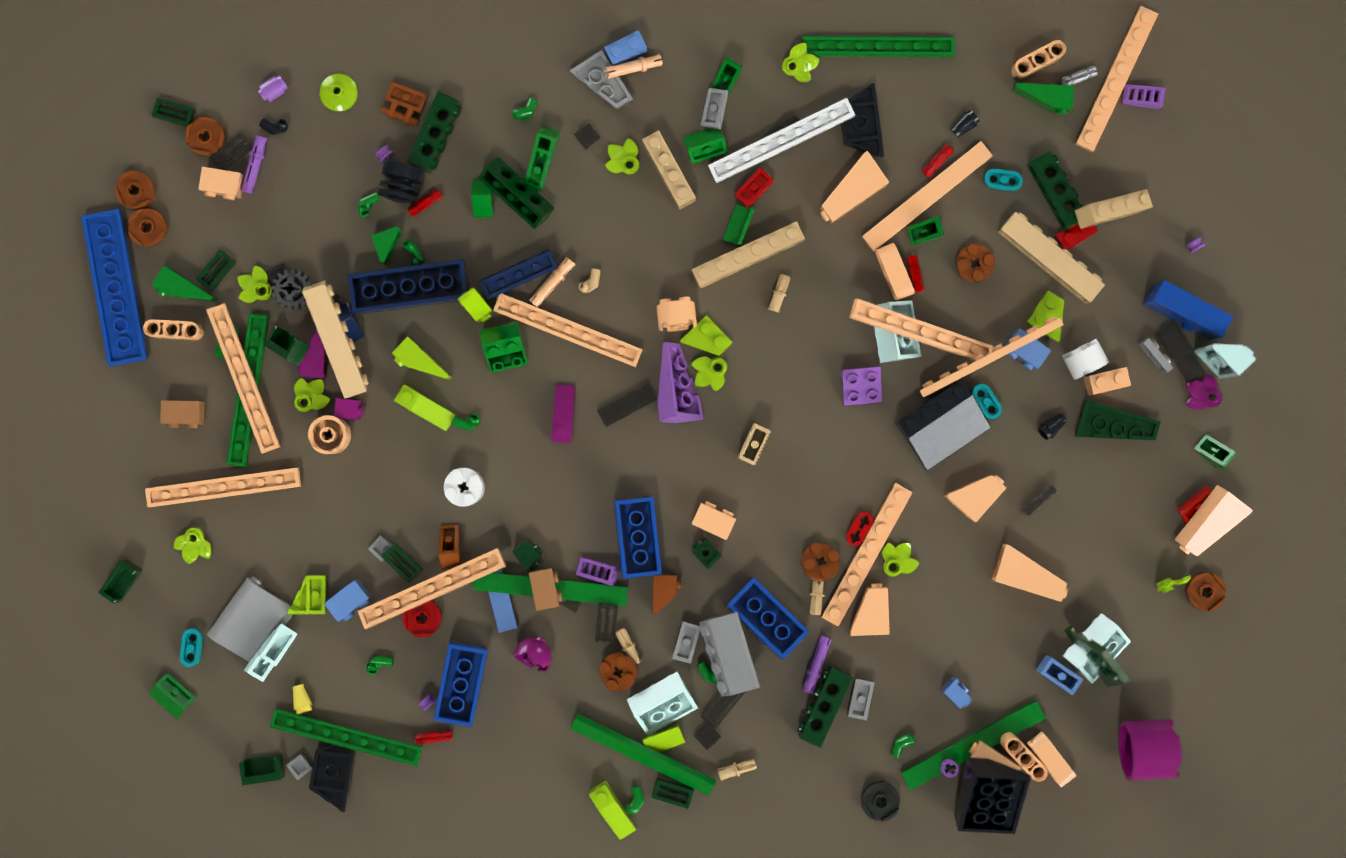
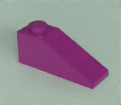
M317 330L308 344L310 348L300 365H297V372L300 373L299 376L327 379L328 356Z
M556 385L551 442L572 443L575 386Z

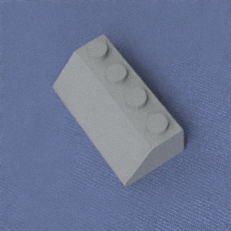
M738 612L719 615L699 622L700 632L705 640L706 652L710 657L711 669L715 674L717 689L721 697L759 688L760 685Z

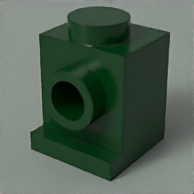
M706 538L703 541L699 539L692 546L694 548L692 553L707 569L722 556ZM704 549L709 550L708 556L702 555Z

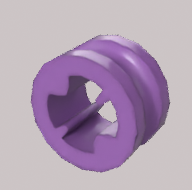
M388 145L382 147L375 155L377 159L380 158L381 164H384V161H388L394 155V152L389 150L390 147Z
M1201 236L1186 245V247L1190 248V253L1206 245L1205 242H1201Z
M431 693L418 704L419 707H423L424 712L437 700L431 697Z
M945 759L940 765V770L946 777L952 778L958 774L959 767L954 760ZM947 764L954 765V768H952L954 771L951 773L949 771L945 772V769H947L945 766Z

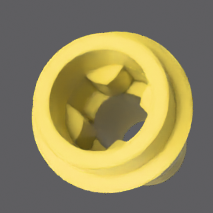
M304 684L292 687L294 710H296V713L302 714L311 711L313 704L304 688Z

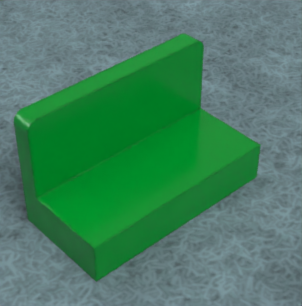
M708 128L683 137L691 164L728 152L720 129Z
M736 204L723 241L741 247L754 213V208L748 209Z
M166 673L155 683L149 693L156 702L176 719H179L184 710L196 699L193 694L169 673Z

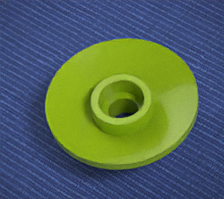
M345 74L328 76L320 87L321 101L332 111L342 112L350 109L358 97V89L355 82ZM336 88H340L339 94L334 93Z

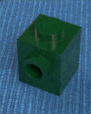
M530 540L525 541L512 551L525 570L529 567L533 570L541 564L539 560L542 559L540 554L543 552L537 544L533 545Z

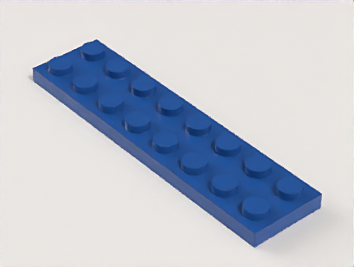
M116 209L81 216L108 366L112 367L148 360L122 211Z

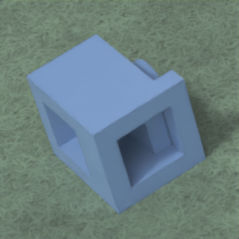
M953 676L941 691L961 709L968 706L972 698L967 694L969 690L962 683L958 685L960 681Z

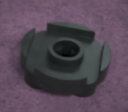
M885 781L874 782L868 785L862 793L861 805L869 818L888 821L898 813L900 796L891 784ZM878 797H881V798L885 797V798H886V799L884 800V804H885V805H883V806H881L880 804L876 805L877 798H878Z

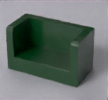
M274 326L264 346L298 366L310 348V345L278 326Z
M129 560L119 561L98 593L114 604L122 602L143 570Z
M282 754L248 758L239 762L242 786L277 781L285 777Z

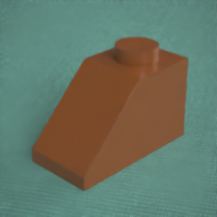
M459 524L440 526L438 555L442 570L452 569L461 565L462 551Z
M677 574L653 575V614H657L676 596V590H680V579H677Z

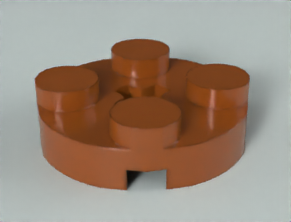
M200 117L193 123L191 122L185 133L186 142L191 150L201 156L218 154L225 143L224 128L216 120L209 117ZM205 132H208L210 138L204 142L201 135H205Z
M128 171L119 177L117 187L115 186V196L120 204L129 209H143L154 201L155 186L151 178L144 173ZM133 186L139 188L137 195L131 194Z
M138 209L128 220V235L135 243L141 246L153 247L164 240L169 230L164 216L154 209ZM145 223L148 225L151 223L152 226L150 232L143 231L145 229Z
M971 244L964 247L955 259L958 275L967 282L983 281L991 275L994 269V256L988 248L980 244ZM978 259L979 267L972 268L970 260Z
M813 543L804 551L801 557V567H803L804 573L809 579L816 582H824L833 578L838 572L840 556L834 548L827 544ZM816 559H823L825 565L818 566V562L815 561Z
M1206 572L1196 574L1185 587L1189 603L1194 608L1202 611L1218 609L1226 598L1224 597L1226 586L1223 580L1214 574ZM1209 587L1210 595L1208 597L1206 595H1202V589H1207Z
M622 652L611 653L599 666L601 679L610 691H625L635 683L639 672L635 660L631 656L624 655ZM616 667H618L619 670H623L621 676L616 674Z

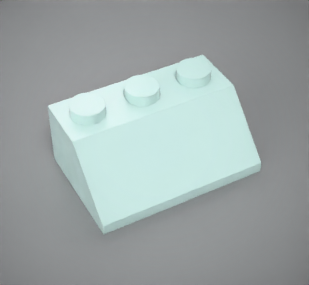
M912 300L887 302L877 305L915 318ZM874 326L880 363L922 357L918 341Z
M1213 344L1194 350L1219 379L1239 376L1256 360L1252 356L1253 352L1251 349L1243 345Z
M1102 613L1092 621L1085 632H1082L1089 641L1092 639L1108 649L1114 659L1131 642L1119 626ZM1073 644L1066 650L1063 657L1093 684L1099 677L1097 674L1099 667L1087 658L1086 655L1088 653L1084 647Z
M678 672L667 676L665 679L627 699L634 717L648 736L698 709Z

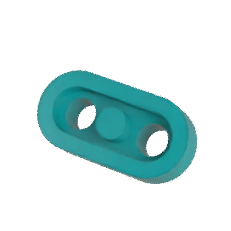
M990 169L985 173L983 181L990 189L1014 192L1022 186L1023 178L1015 171ZM990 177H995L996 182H991ZM1009 179H1013L1015 184L1010 185Z
M986 384L975 385L971 390V394L984 417L987 419L999 417L1002 407L989 386ZM979 390L983 391L982 397H979L977 395V392ZM989 406L994 408L993 413L988 412Z
M188 629L182 635L180 662L186 667L195 666L201 660L203 633L199 629ZM192 634L196 635V641L191 639ZM190 653L194 655L193 660L189 658Z

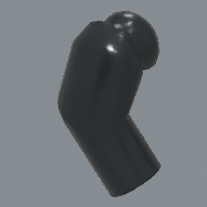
M263 118L259 123L261 128L272 135L284 133L288 129V123L284 119H279L278 122L272 124Z

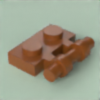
M391 82L385 100L390 102L391 106L390 108L383 106L381 113L387 115L390 119L396 118L401 120L406 125L418 126L419 119L413 117L414 112L422 114L428 95ZM398 106L406 108V114L397 111Z

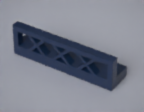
M547 249L481 279L480 285L489 300L558 267L550 249Z

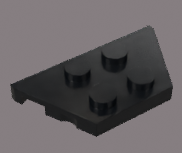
M872 83L848 100L855 113V117L840 123L843 145L862 152L868 151L871 155L882 158L884 157L875 83Z
M331 744L315 750L309 789L320 795L328 803L334 805L341 812H345L355 750Z

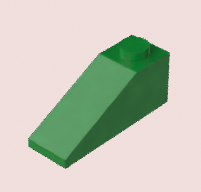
M1016 83L1013 86V92L1049 112H1055L1056 115H1066L1073 109L1074 86Z
M542 126L537 132L525 181L532 188L540 191L543 190L561 133Z
M163 266L151 284L157 288L155 292L163 297L168 295L176 298L216 302L217 298L167 266Z

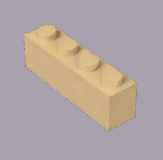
M658 130L642 139L645 150L678 210L695 202L696 197L660 131Z
M1144 189L1089 204L1075 210L1080 229L1140 213L1152 208L1153 205L1148 190Z

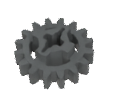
M285 269L284 275L278 273L279 279H273L276 286L271 287V289L275 290L272 297L278 298L275 303L281 304L283 309L288 307L290 311H293L294 307L297 310H301V304L307 306L302 290L304 287L313 285L312 282H307L310 277L308 275L303 276L304 272L302 271L297 273L296 269H292L291 273ZM298 278L302 281L304 287L300 286ZM293 287L299 289V290H295V291H292V292L286 290V289H288V290L293 289ZM281 293L286 295V300L282 297Z

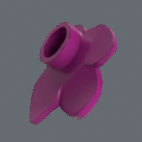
M1206 374L1202 382L1193 380L1186 383L1187 390L1192 396L1185 404L1188 408L1203 410L1206 407L1214 408L1221 404L1222 394L1217 390V381L1212 376ZM1209 395H1215L1216 400H1209Z

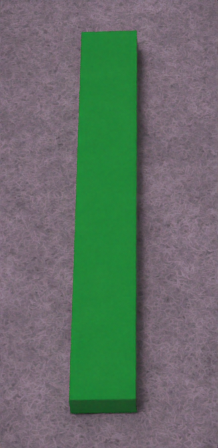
M802 36V43L807 45V54H812L816 57L954 58L955 37Z
M249 313L244 353L259 389L265 351L264 344L267 338L270 317ZM238 391L226 465L247 467L253 430Z
M491 573L473 582V590L533 596L529 576ZM559 580L558 583H555L557 591H561L562 600L626 606L628 587Z
M1035 700L900 773L909 790H912L942 774L940 765L945 759H952L958 765L967 761L971 756L969 750L974 742L978 744L979 741H982L988 746L993 747L1000 743V738L1004 733L1011 732L1016 735L1046 719ZM947 764L945 772L954 768V765Z
M276 708L269 726L280 731L418 767L423 750L422 747Z
M578 713L570 728L708 796L716 784L717 780Z

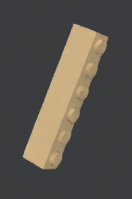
M1013 213L998 233L1083 303H1091L1105 286L1101 282L1102 278L1086 270L1087 266L1084 263L1075 261L1072 258L1073 255L1068 250L1059 248L1057 246L1058 243L1053 238H1047L1042 234L1043 231L1040 227L1031 225L1024 214Z
M796 221L693 268L692 274L699 289L800 244L805 238Z
M326 280L304 287L302 290L344 399L366 392L369 381L366 374H362L360 367H362L359 356L355 357L353 352L355 345L352 338L348 339L346 334L349 330L345 320L341 321L339 316L342 312L338 302L334 303L332 298L335 294L331 284L327 285Z

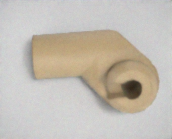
M591 269L590 279L581 282L578 286L582 293H590L598 287L601 270Z

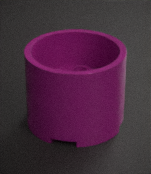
M1171 719L1124 721L1120 723L1118 731L1119 758L1124 776L1128 781L1179 777L1177 767L1182 765L1179 735H1176L1173 731L1174 722Z

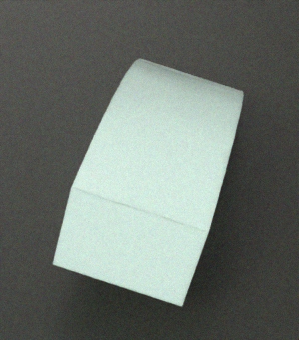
M280 624L258 649L244 671L263 682L273 666H277L297 636V633Z

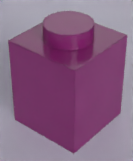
M336 398L335 417L360 420L361 416H364L365 406L362 405V401Z

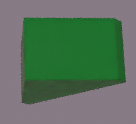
M726 57L711 88L727 90L729 96L742 74L743 66Z
M480 179L472 180L471 199L474 218L494 217L492 190Z
M939 216L907 227L911 246L940 239L944 235Z
M393 227L371 236L379 260L385 265L388 264L403 232L398 227Z
M1207 434L1194 447V450L1215 468H1225L1237 454L1236 451Z

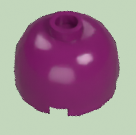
M538 636L535 639L526 638L519 642L512 654L516 660L530 668L533 666L539 667L537 671L547 672L552 661V652L550 647L546 645L547 641Z

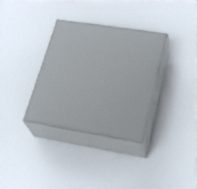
M380 535L368 550L383 562L384 559L381 555L392 544L383 535Z
M303 753L286 765L296 780H299L311 771L313 767Z

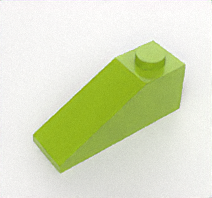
M474 287L458 298L459 302L476 322L479 323L481 321L484 323L492 317L491 314L494 311L481 293Z
M408 336L392 352L395 356L393 360L401 367L405 365L406 367L448 380L452 378Z
M405 384L394 400L445 431L448 430L456 416L451 411Z
M606 780L590 790V798L620 840L636 831L634 824Z

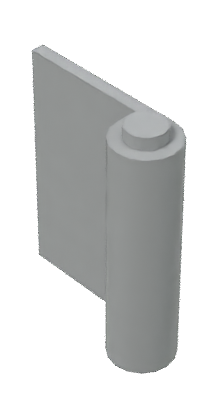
M255 576L246 578L207 634L213 641L250 662L272 632L280 624L286 625L293 615L288 614L291 605L266 591L261 585L262 581Z

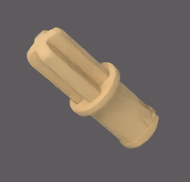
M780 274L775 290H772L773 296L768 307L769 310L779 313L783 299L787 296L785 293L791 279L788 275Z
M813 581L812 594L810 593V614L821 615L822 599L825 597L823 595L824 582Z
M621 628L617 630L615 634L622 646V652H625L626 656H631L637 664L640 663L642 659L635 648L636 644L632 643L626 629Z
M754 759L738 764L734 762L732 765L718 768L721 781L734 776L740 777L741 773L757 768Z

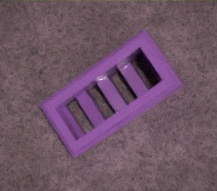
M1125 84L1121 104L1160 109L1164 104L1166 88ZM1130 90L1134 91L1132 100H1129ZM1138 92H1141L1140 100H1137ZM1146 93H1149V100H1148V101H1145V100H1146ZM1155 94H1157L1156 102H1154Z
M581 556L576 575L615 586L620 567ZM588 562V563H590V564H589L588 571H587V574H586V573H584V570H585V567H586V563ZM594 565H597L596 570H595V574H594V576H593V575H592V571H593ZM604 567L602 578H600L601 569ZM611 569L609 579L607 580L609 570Z

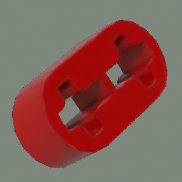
M860 512L852 522L846 533V541L850 545L858 546L865 539L873 524V518L869 513ZM866 515L869 523L863 524L862 528H859L861 524L859 518H864ZM857 529L860 530L858 533L859 541L855 540L852 543L850 534H855Z

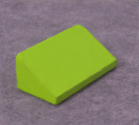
M679 724L644 737L643 743L646 747L662 752L685 743Z

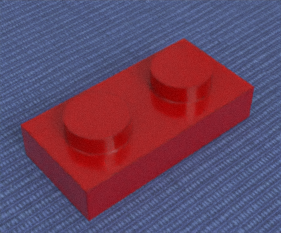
M760 167L739 188L734 197L746 208H749L774 183V179Z
M1078 224L1054 237L1062 250H1069L1097 233L1098 230L1095 225L1080 229Z
M1207 486L1176 510L1185 524L1190 521L1212 491Z

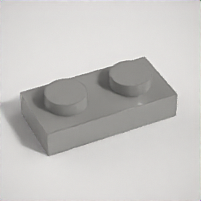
M708 89L701 121L702 127L721 130L729 93L727 90Z
M1147 338L1138 344L1162 374L1168 373L1173 369L1171 360L1167 355L1162 354L1158 350L1159 345L1153 339Z
M682 621L672 659L691 664L700 633V625Z
M855 678L847 713L848 717L867 721L875 682Z

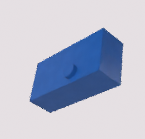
M1166 280L1153 284L1143 305L1181 324L1182 329L1188 332L1194 331L1209 340L1222 338L1233 319V316Z
M654 497L613 501L621 578L662 574Z
M754 577L750 578L725 605L731 613L738 612L740 621L781 660L810 632Z
M449 641L434 714L435 721L472 727L487 655L486 647Z

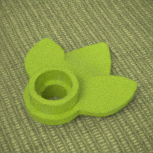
M800 43L795 45L790 50L789 57L783 60L782 70L786 75L794 76L799 82H807L811 80L809 71L816 68L819 58L815 55L807 54L806 43ZM791 62L795 64L793 70L789 69V64Z
M628 138L623 147L608 145V154L611 160L605 164V167L610 172L616 174L621 172L634 174L639 168V161L636 158L638 148L633 140ZM632 162L633 167L627 168L626 164Z
M255 265L252 275L237 277L238 283L243 289L238 297L240 300L252 303L256 300L264 301L271 297L272 289L268 283V275L261 267ZM265 288L266 293L261 295L260 290Z
M704 356L692 362L691 365L699 371L695 378L696 386L705 387L711 384L714 391H718L723 387L725 382L724 374L727 371V363L724 359L719 357L710 359ZM717 363L721 365L719 371L714 369V365Z
M300 378L294 386L296 394L294 404L299 411L321 410L329 404L331 399L322 395L325 388L324 381L318 379L308 384L303 378ZM303 399H306L308 401V404L306 406L302 405Z
M189 528L185 534L178 536L174 541V549L182 550V557L188 564L193 563L198 556L207 559L211 557V544L204 539L203 531L199 528ZM191 535H195L196 540L192 539Z
M891 543L885 545L882 556L885 560L883 570L887 575L895 577L900 573L909 574L918 567L919 562L910 558V543H902L896 548ZM894 563L896 565L895 570H890V564Z
M1189 575L1176 581L1172 580L1171 577L1156 583L1157 591H1162L1163 594L1174 589L1173 585H1180L1190 581L1191 576Z

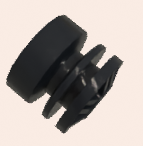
M384 161L381 174L389 178V181H380L379 185L387 189L379 188L377 194L398 203H417L418 198L411 194H419L420 190L412 187V184H421L424 171L412 165Z

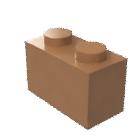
M161 400L160 424H167V428H179V424H186V428H198V425H204L205 402Z
M552 568L529 572L536 611L559 607V602H562L561 591L556 589L555 583L559 582L557 571L553 572Z

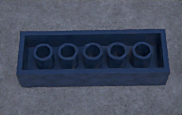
M463 259L348 274L352 313L356 315L457 302L459 297L469 291L466 263Z

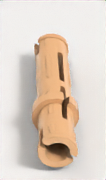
M657 54L646 58L642 56L638 57V60L605 67V73L613 71L606 74V77L610 79L637 71L645 72L649 68L662 66V60L654 62L661 59V55Z
M565 257L558 268L552 271L553 273L529 301L538 308L555 287L565 280L564 277L575 264L568 257Z

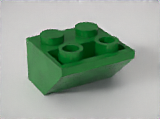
M517 322L480 330L482 348L491 373L528 365Z

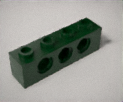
M437 91L407 160L410 165L430 174L432 170H436L439 164L438 156L440 152H444L447 145L445 140L453 132L455 117L458 118L462 111L459 100ZM442 112L448 113V117L445 120H440L439 115ZM434 130H440L441 133L438 137H431ZM432 147L433 152L430 155H424L425 148Z
M1048 151L1031 160L1027 167L1065 232L1079 224L1075 210L1084 207V204H1080L1076 189L1074 187L1071 188L1068 182L1069 177L1067 173L1059 167L1058 157L1055 154L1053 155L1051 151ZM1045 171H1052L1054 177L1046 176ZM1054 188H1062L1063 194L1056 193ZM1064 204H1070L1073 210H1066Z
M499 157L488 163L478 177L534 229L544 223L555 209Z
M832 666L824 670L821 677L823 680L821 687L817 686L813 694L815 700L813 704L808 705L805 712L807 715L805 722L801 721L797 730L800 739L819 748L824 743L853 679L850 674ZM829 684H836L837 689L835 692H827ZM822 701L829 703V707L826 710L819 709V704ZM814 719L821 720V724L817 728L811 727V722Z

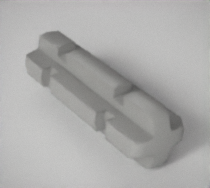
M1095 66L1088 67L1086 70L1083 69L1070 74V76L1061 78L1060 84L1074 85L1087 80L1088 77H1095L1098 71Z

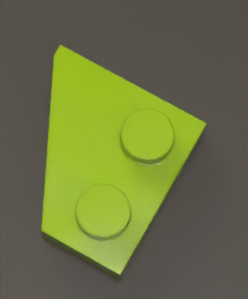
M1047 290L1026 323L1032 327L1037 325L1040 328L1045 325L1044 321L1053 316L1056 319L1061 318L1062 320L1064 300ZM1062 326L1045 335L1053 341L1059 342Z
M707 315L680 340L682 344L716 356H720L733 343Z
M306 575L291 608L288 610V614H326L324 603L326 602L327 575Z

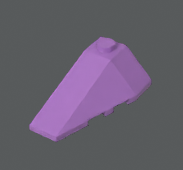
M670 342L663 343L658 394L660 422L681 423L702 420L701 400L699 394L696 395L692 386L694 384L693 378L688 376L686 370L688 365L680 344Z

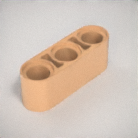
M1055 40L1020 58L1011 69L1013 77L1020 80L1058 61L1066 52L1065 44L1060 40ZM1052 47L1059 50V55L1053 54ZM1035 56L1041 57L1042 64L1035 61ZM1018 65L1024 66L1026 72H1020L1018 70Z
M891 243L876 249L877 259L894 299L898 301L913 295L914 288L895 244Z
M151 319L146 321L143 326L144 333L155 338L199 340L204 335V329L200 324L188 321ZM157 324L158 330L153 334L152 326ZM176 325L177 332L172 335L171 327ZM195 326L196 333L195 335L191 336L189 332L190 328Z
M1042 731L1027 742L1029 748L1046 767L1048 773L1060 788L1076 777V774Z
M1011 732L1004 733L1000 738V744L1026 773L1031 775L1033 780L1037 782L1045 780L1048 774L1046 767L1015 734ZM1015 740L1014 744L1008 747V743ZM1023 754H1027L1024 760H1020ZM1040 767L1038 772L1033 773L1035 768Z

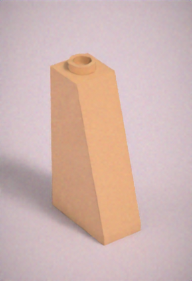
M868 151L862 155L821 206L820 215L826 222L829 221L832 224L889 184L888 179Z
M1217 485L1175 538V541L1180 544L1179 548L1186 554L1192 552L1198 556L1247 517L1253 510L1230 492Z
M1002 544L992 576L993 581L1062 602L1063 598H1066L1068 593L1066 582L1010 545Z

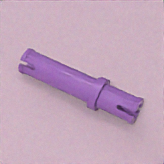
M258 135L255 136L252 152L250 151L249 153L250 160L241 191L253 194L261 161L265 158L263 154L268 141L267 138Z
M820 635L809 670L807 669L806 671L807 676L802 688L803 691L811 694L814 693L818 678H821L820 672L832 639Z

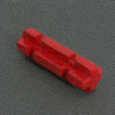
M945 145L941 149L942 152H938L931 159L929 165L922 169L926 177L930 178L935 173L934 170L937 171L947 160L946 157L949 158L954 151L949 145Z
M434 189L430 195L427 194L418 200L416 205L413 204L408 207L410 215L415 217L420 214V211L423 212L433 205L434 201L442 199L441 192L438 189Z
M918 256L907 257V263L910 265L909 272L911 281L914 283V293L923 292L920 266L917 264L919 263Z
M450 729L443 732H427L424 735L420 733L414 736L416 745H421L424 742L428 744L441 742L442 740L449 741L453 738L452 730Z

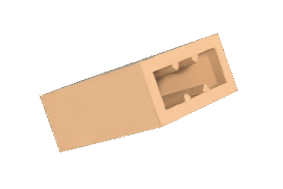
M987 475L947 493L944 497L972 522H977L1006 487L1003 485L1004 481L999 476Z
M882 583L871 584V587H866L849 629L851 636L890 635L888 588L883 587Z
M979 741L978 744L974 742L969 750L971 753L970 757L988 758L1017 770L1021 769L1019 764L982 741Z

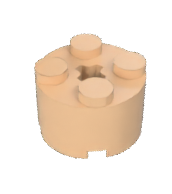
M681 297L678 301L662 299L660 304L656 306L660 331H663V328H667V331H682L689 329L688 325L693 324V328L697 326L695 303L691 301L690 297Z
M326 415L312 422L308 430V438L312 447L319 453L337 454L345 450L349 445L351 430L350 426L343 419ZM327 432H331V434H333V437L329 438V436L326 435Z

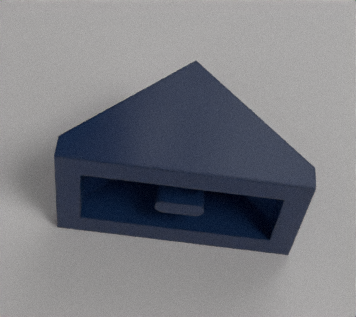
M349 302L340 305L342 313L339 316L341 321L345 320L349 331L346 334L348 339L352 338L354 342L364 337L365 335L355 314L352 313Z

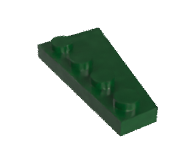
M1085 400L1075 437L1156 440L1161 422Z

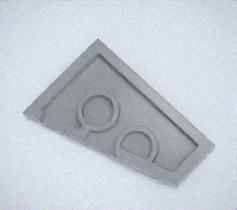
M601 50L571 69L570 73L617 110L633 100L619 76L607 79L606 74L613 71L605 73V67H609L611 64Z

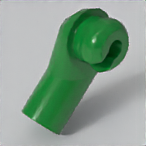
M529 98L526 107L513 110V118L518 121L531 118L538 101Z
M377 192L360 199L357 213L360 217H367L370 213L371 205L380 201Z
M409 239L404 241L403 247L415 256L411 263L414 265L424 263V257L419 247Z
M472 414L465 420L455 416L452 425L469 431L477 427L481 420L478 414Z
M375 656L367 663L366 672L369 675H374L382 666L392 667L394 657Z
M706 662L698 663L697 667L703 680L717 684L715 674L708 668Z
M903 734L897 737L894 741L891 756L900 758L903 748L915 744V737L911 734Z
M640 785L631 787L634 799L626 805L625 809L628 814L634 815L638 813L644 803Z

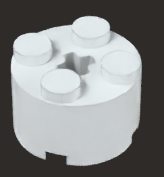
M1097 339L1062 355L1074 380L1109 363Z
M471 468L453 470L444 482L446 498L457 506L465 507L477 503L485 491L483 478L476 470ZM466 482V486L469 489L463 492L460 485Z

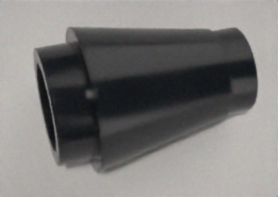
M972 110L965 111L951 128V131L959 137L978 126L977 123L980 120Z
M1059 413L1041 423L1038 432L1045 440L1053 439L1064 424L1067 423V420Z

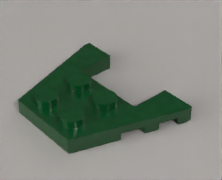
M1070 625L1064 630L1074 644L1084 647L1088 653L1086 655L1092 663L1097 664L1099 667L1097 674L1107 687L1125 684L1130 679L1108 649L1092 639L1089 641L1083 633H1076L1075 629Z

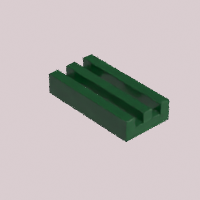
M157 98L152 117L188 127L193 120L192 116L196 110ZM160 104L187 111L188 115L162 108ZM158 111L184 118L186 121L160 115Z
M219 250L197 276L196 280L212 292L236 262L222 250ZM223 257L224 259L221 261V263L214 269V271L210 274V276L204 281V280H203L204 277H205V276L209 273V271L215 266V264L220 260V258ZM227 262H229L227 266L221 271V273L216 277V279L211 283V285H209V283L219 273V271L224 267V265Z
M396 542L381 555L408 583L422 571V567ZM396 549L416 570L414 571L393 550ZM391 554L411 575L408 576L388 555Z
M657 778L652 798L689 809L694 789ZM659 785H664L670 788L687 792L689 794L685 795L682 793H678L669 789L659 787ZM657 791L673 795L682 799H686L687 801L685 803L662 795H658Z

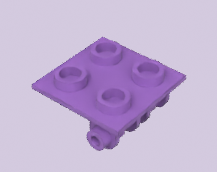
M881 366L842 370L844 406L882 402Z

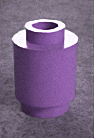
M279 75L277 77L273 76L259 85L261 89L258 92L264 101L268 99L271 102L284 94L288 87Z

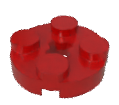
M430 600L404 612L402 617L403 625L406 630L416 637H428L436 632L441 625V610L437 603ZM421 612L427 616V619L424 621L425 623H421V620L417 619Z

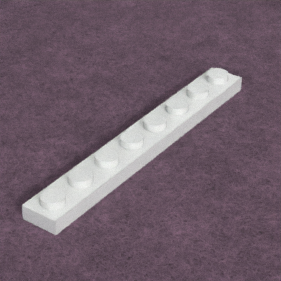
M845 98L709 164L708 167L716 183H719L855 117V113L848 99Z

